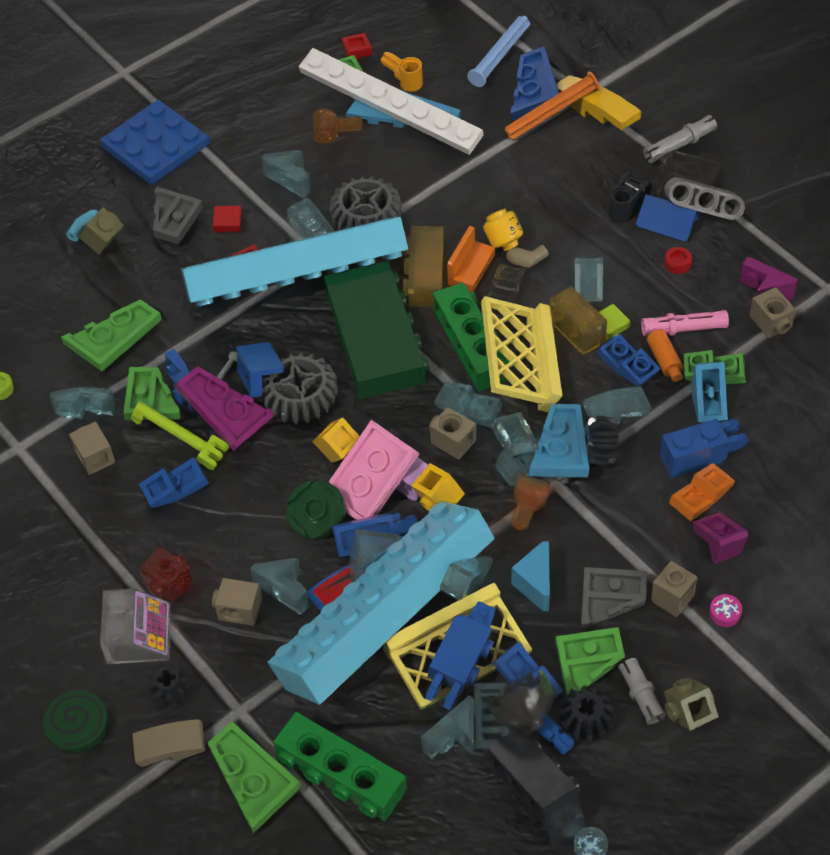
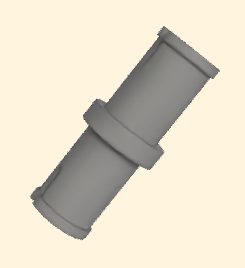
M630 658L625 661L626 667L624 663H621L618 667L630 688L629 695L633 701H637L647 724L659 722L657 716L663 719L666 713L654 694L655 687L653 683L646 679L637 658Z

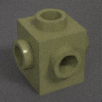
M692 678L678 680L673 684L672 688L663 691L667 700L665 710L670 720L677 722L690 731L719 717L710 688Z

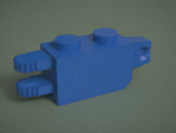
M478 601L468 616L460 615L454 617L429 666L428 678L433 681L427 691L426 699L433 701L439 692V687L443 684L451 688L450 693L447 694L444 700L445 704L443 707L451 710L459 693H463L466 685H474L480 672V668L476 667L481 657L484 659L488 657L494 641L490 640L492 632L490 626L495 614V608Z

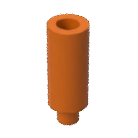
M658 329L651 332L646 340L664 376L671 377L673 382L680 381L683 378L681 373L683 365L665 330Z

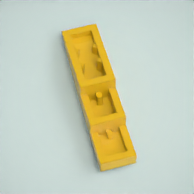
M569 75L556 83L559 93L582 78ZM600 86L598 91L594 89L569 105L584 118L592 115L602 124L610 121L621 131L641 118V110Z

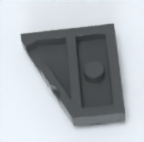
M156 187L154 235L156 238L179 245L203 209L202 200Z
M584 567L581 628H588L644 606L646 603L647 571Z

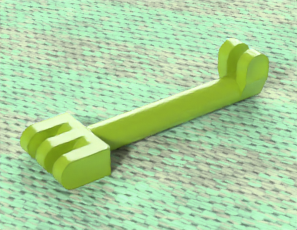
M141 401L138 402L131 415L132 421L136 424H141L145 417L200 451L196 460L210 470H214L217 466L216 461L222 459V452L225 453L229 449V445L217 436L212 435L208 442Z

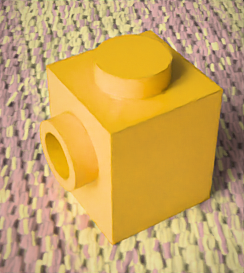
M431 463L411 485L421 498L419 503L427 511H430L434 505L441 501L457 504L465 494L449 473Z

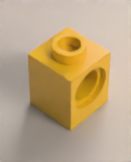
M342 417L332 421L312 442L333 463L343 459L360 436Z

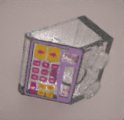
M137 589L104 590L100 647L106 664L170 660L171 603Z

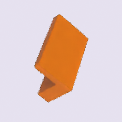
M468 227L447 264L448 285L454 286L464 282L469 292L475 291L495 256V247L475 241V227Z

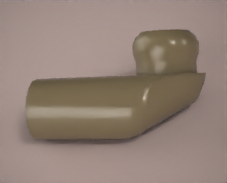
M543 245L532 251L518 247L511 248L506 254L507 260L510 263L526 269L533 267L549 256L548 250Z

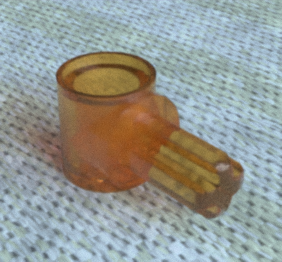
M319 109L312 115L313 137L317 142L323 144L334 141L338 137V132L357 131L363 127L360 116L337 118L336 113L329 109Z
M523 474L519 476L514 491V500L517 507L511 519V525L516 527V530L527 529L533 512L544 508L550 491V482Z

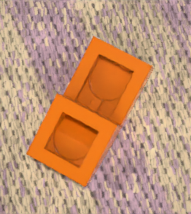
M712 463L694 474L690 484L674 493L669 504L688 520L693 521L717 502L734 485L735 480Z

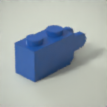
M714 419L662 435L659 456L671 479L704 469L712 463L715 465L720 464L727 458V453L746 446L749 440L745 433L727 437L738 432L741 428L737 419L719 423L718 419Z

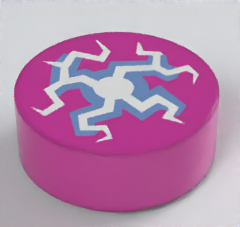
M718 595L711 602L710 618L719 626H734L741 618L742 605L732 595Z

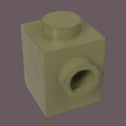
M103 207L86 224L79 238L100 255L116 238L124 225L114 213L108 212Z

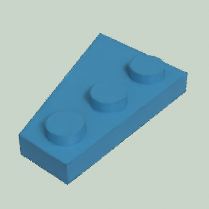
M551 404L528 476L588 477L589 462L581 405Z

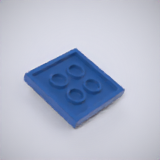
M159 99L100 139L102 148L151 185L210 144L208 135Z

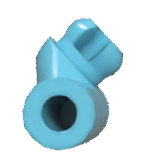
M89 210L75 219L66 234L67 237L77 242L86 224L98 211Z

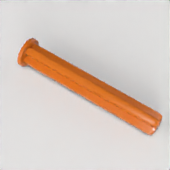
M587 72L586 77L506 126L505 132L507 136L514 140L594 89L598 91L600 85L593 73Z

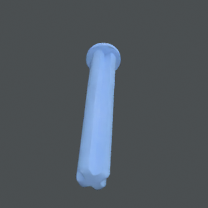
M518 16L477 67L468 72L467 77L471 84L477 87L485 85L489 74L530 26L526 16Z

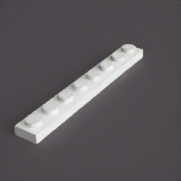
M314 48L311 49L299 65L301 73L468 155L471 154L483 137L482 129Z

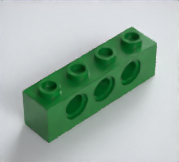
M464 282L433 292V311L477 391L490 388L483 314L478 308L474 292H469ZM500 351L497 352V357L505 365L510 362ZM503 374L499 375L500 384L508 381Z
M298 712L294 713L273 741L276 759L283 766L289 769L295 767L303 772L305 778L311 783L325 785L331 789L335 797L344 802L350 800L358 805L360 811L370 818L378 817L386 821L407 791L405 775ZM307 750H318L315 755H304ZM337 765L346 767L341 772L331 771ZM368 781L373 783V785L367 789H362L358 787V785L362 782Z

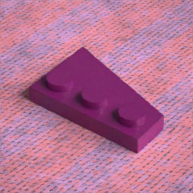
M199 366L194 368L175 385L176 390L233 451L274 417L270 408L265 409L253 402L254 399L246 394L243 396L228 387L226 382Z

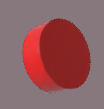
M674 247L665 253L664 266L669 272L683 274L690 270L692 254L687 249Z

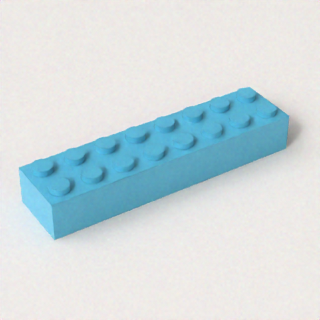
M392 217L181 268V273L188 300L191 303L195 302L197 306L214 303L213 297L221 295L225 300L241 296L240 291L245 289L255 293L267 290V284L276 282V286L295 283L294 277L298 276L308 280L322 276L321 271L329 269V273L345 271L349 269L348 264L355 263L356 266L360 267L376 263L375 258L380 256L382 260L398 258L402 256L401 251L408 250L401 217Z
M441 501L430 509V513L420 522L412 525L404 537L390 545L387 552L378 561L371 563L366 568L365 573L355 582L348 584L340 596L333 602L325 605L321 613L314 620L301 627L298 634L288 644L281 646L276 651L275 656L267 662L285 690L319 705L325 701L495 539L480 511Z

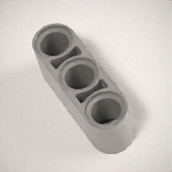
M674 177L667 181L664 188L666 197L672 203L703 213L734 220L742 216L745 210L744 201L738 195L731 191ZM684 185L685 191L683 195L678 198L673 197L674 188ZM709 192V201L703 205L699 204L700 195ZM735 199L734 209L725 211V203L728 200Z

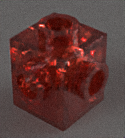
M160 546L140 567L143 582L155 596L159 598L164 596L172 602L179 594H183L188 590L192 581L188 561L179 554L173 555Z

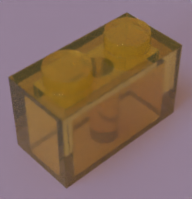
M572 286L549 299L552 324L583 355L606 342L607 320Z

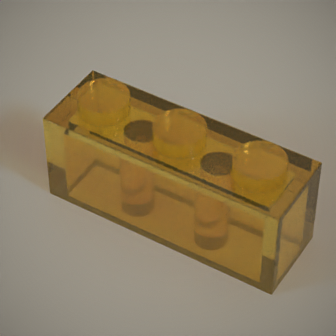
M411 226L410 237H406L408 250H405V254H410L409 258H404V274H409V278L403 279V291L405 296L409 298V307H433V292L443 289L444 226Z

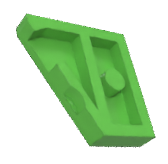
M129 367L123 413L125 420H132L131 415L139 401L170 420L181 419L178 405L176 406L159 368Z
M619 627L556 636L555 638L566 698H569V691L571 689L580 693L584 684L588 687L624 662L625 659Z

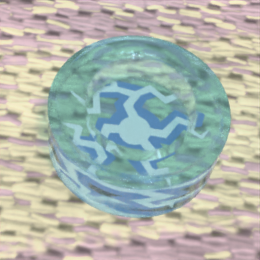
M585 827L575 835L574 852L576 855L607 854L608 839L602 830L596 827Z

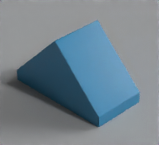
M722 361L694 364L691 393L697 421L700 423L718 419V421L728 420L725 363Z
M543 541L512 567L511 584L542 611H549V541Z

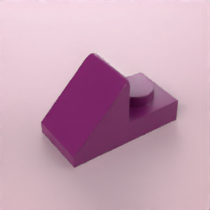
M747 257L745 259L740 276L741 283L746 284L750 288L757 289L756 296L777 287L788 301H792L795 297L797 278L753 258Z
M721 512L693 522L695 533L708 542L714 564L742 553L748 538L747 530Z

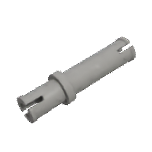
M707 115L693 124L687 123L683 126L682 130L644 148L645 158L652 164L689 143L694 144L698 142L700 137L717 129L715 119L709 121L713 117Z

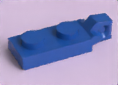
M389 512L333 525L332 529L338 555L343 557L390 546L404 537V533L408 532L409 528L418 522L415 515L400 517L399 512Z

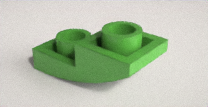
M713 350L685 353V379L692 381L694 364L723 361L725 363L726 384L746 383L743 353L714 357Z

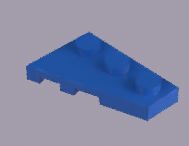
M543 46L520 55L517 72L518 84L513 95L515 102L514 106L511 107L513 120L524 116L559 94L545 47Z

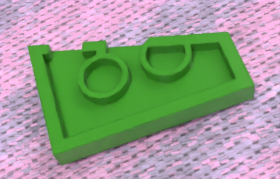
M138 300L111 313L110 318L98 324L91 322L84 326L85 330L74 335L68 333L61 336L64 345L100 371H103L157 325L162 318L160 312L144 301Z
M232 721L208 742L209 749L253 834L301 788L299 780Z

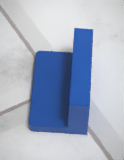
M645 195L636 225L681 241H688L693 223L699 220L701 212L678 206L669 200L654 195Z
M269 342L236 347L237 372L251 398L262 396V375L284 372L283 364Z

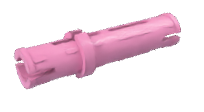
M726 310L687 315L668 313L664 317L642 318L641 320L643 336H648L651 332L658 329L665 330L668 336H674L678 332L728 328L729 325Z

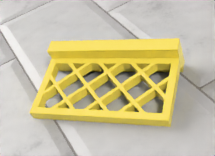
M485 296L481 301L491 392L535 402L538 404V410L549 412L551 404H556L562 397L550 306L539 303L533 309ZM491 308L498 310L504 317L499 319L491 311ZM515 315L527 317V325L525 326ZM509 321L518 332L513 334L504 323ZM497 328L507 340L502 342L494 334V330ZM520 335H523L529 341L530 348H527L518 339ZM509 343L521 353L519 356H516L507 347ZM498 351L510 361L508 364L505 365L497 357ZM525 357L532 364L533 370L530 371L522 363L521 359ZM514 365L524 377L519 380L509 368ZM503 374L512 386L500 384L499 375ZM528 380L535 387L536 392L530 391L523 383Z
M495 583L402 629L384 643L383 651L387 658L394 663L421 710L446 698L447 694L451 691L449 687L441 690V684L436 698L430 701L426 698L424 699L418 689L420 678L433 681L428 678V673L422 672L426 658L433 659L436 654L428 651L430 643L436 639L443 640L454 617L460 615L468 616L478 601L495 609L497 608L503 618L501 628L493 625L490 626L492 632L499 634L496 648L492 647L490 651L491 654H494L492 663L496 660L497 655L500 656L505 652V650L499 649L502 635L515 638L528 654L532 651L528 641L501 600V592ZM505 624H507L510 630L504 629ZM426 645L425 650L419 649ZM409 653L422 656L419 671L406 668L400 658ZM492 663L486 667L476 665V667L480 668L476 681L497 671ZM411 676L417 677L415 683Z

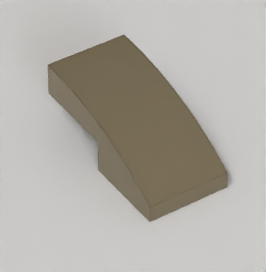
M199 719L163 724L133 733L135 763L141 767L169 757L179 761L206 751L203 724Z

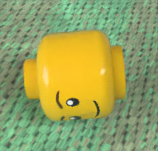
M504 208L486 217L487 221L483 225V229L492 247H503V250L506 251L519 244L517 239L523 235V229L513 211H506Z

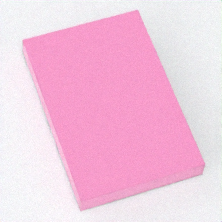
M371 420L329 482L341 492L346 502V513L354 519L359 520L376 516L420 453Z

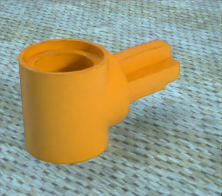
M389 52L383 54L381 63L394 72V76L400 81V86L403 90L414 92L422 87V62L415 57L400 59Z

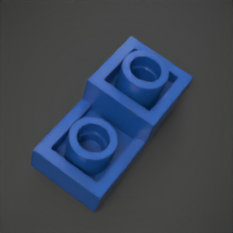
M620 333L600 347L597 352L598 356L613 370L638 387L661 369L642 348L636 351Z
M173 348L165 353L167 363L165 370L174 386L172 394L180 405L185 404L193 412L195 409L175 388L176 383L185 377L189 371L181 356Z

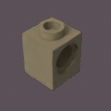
M775 287L752 298L749 316L764 334L771 338L777 334H784L792 328L796 309Z
M449 407L440 415H436L430 423L431 444L458 460L476 441V423Z
M96 421L87 426H82L69 434L74 451L88 475L115 463L111 446Z
M670 561L653 582L651 602L673 616L678 617L694 597L697 576Z
M223 578L220 588L214 590L212 597V607L216 608L218 620L255 626L262 602L259 583Z

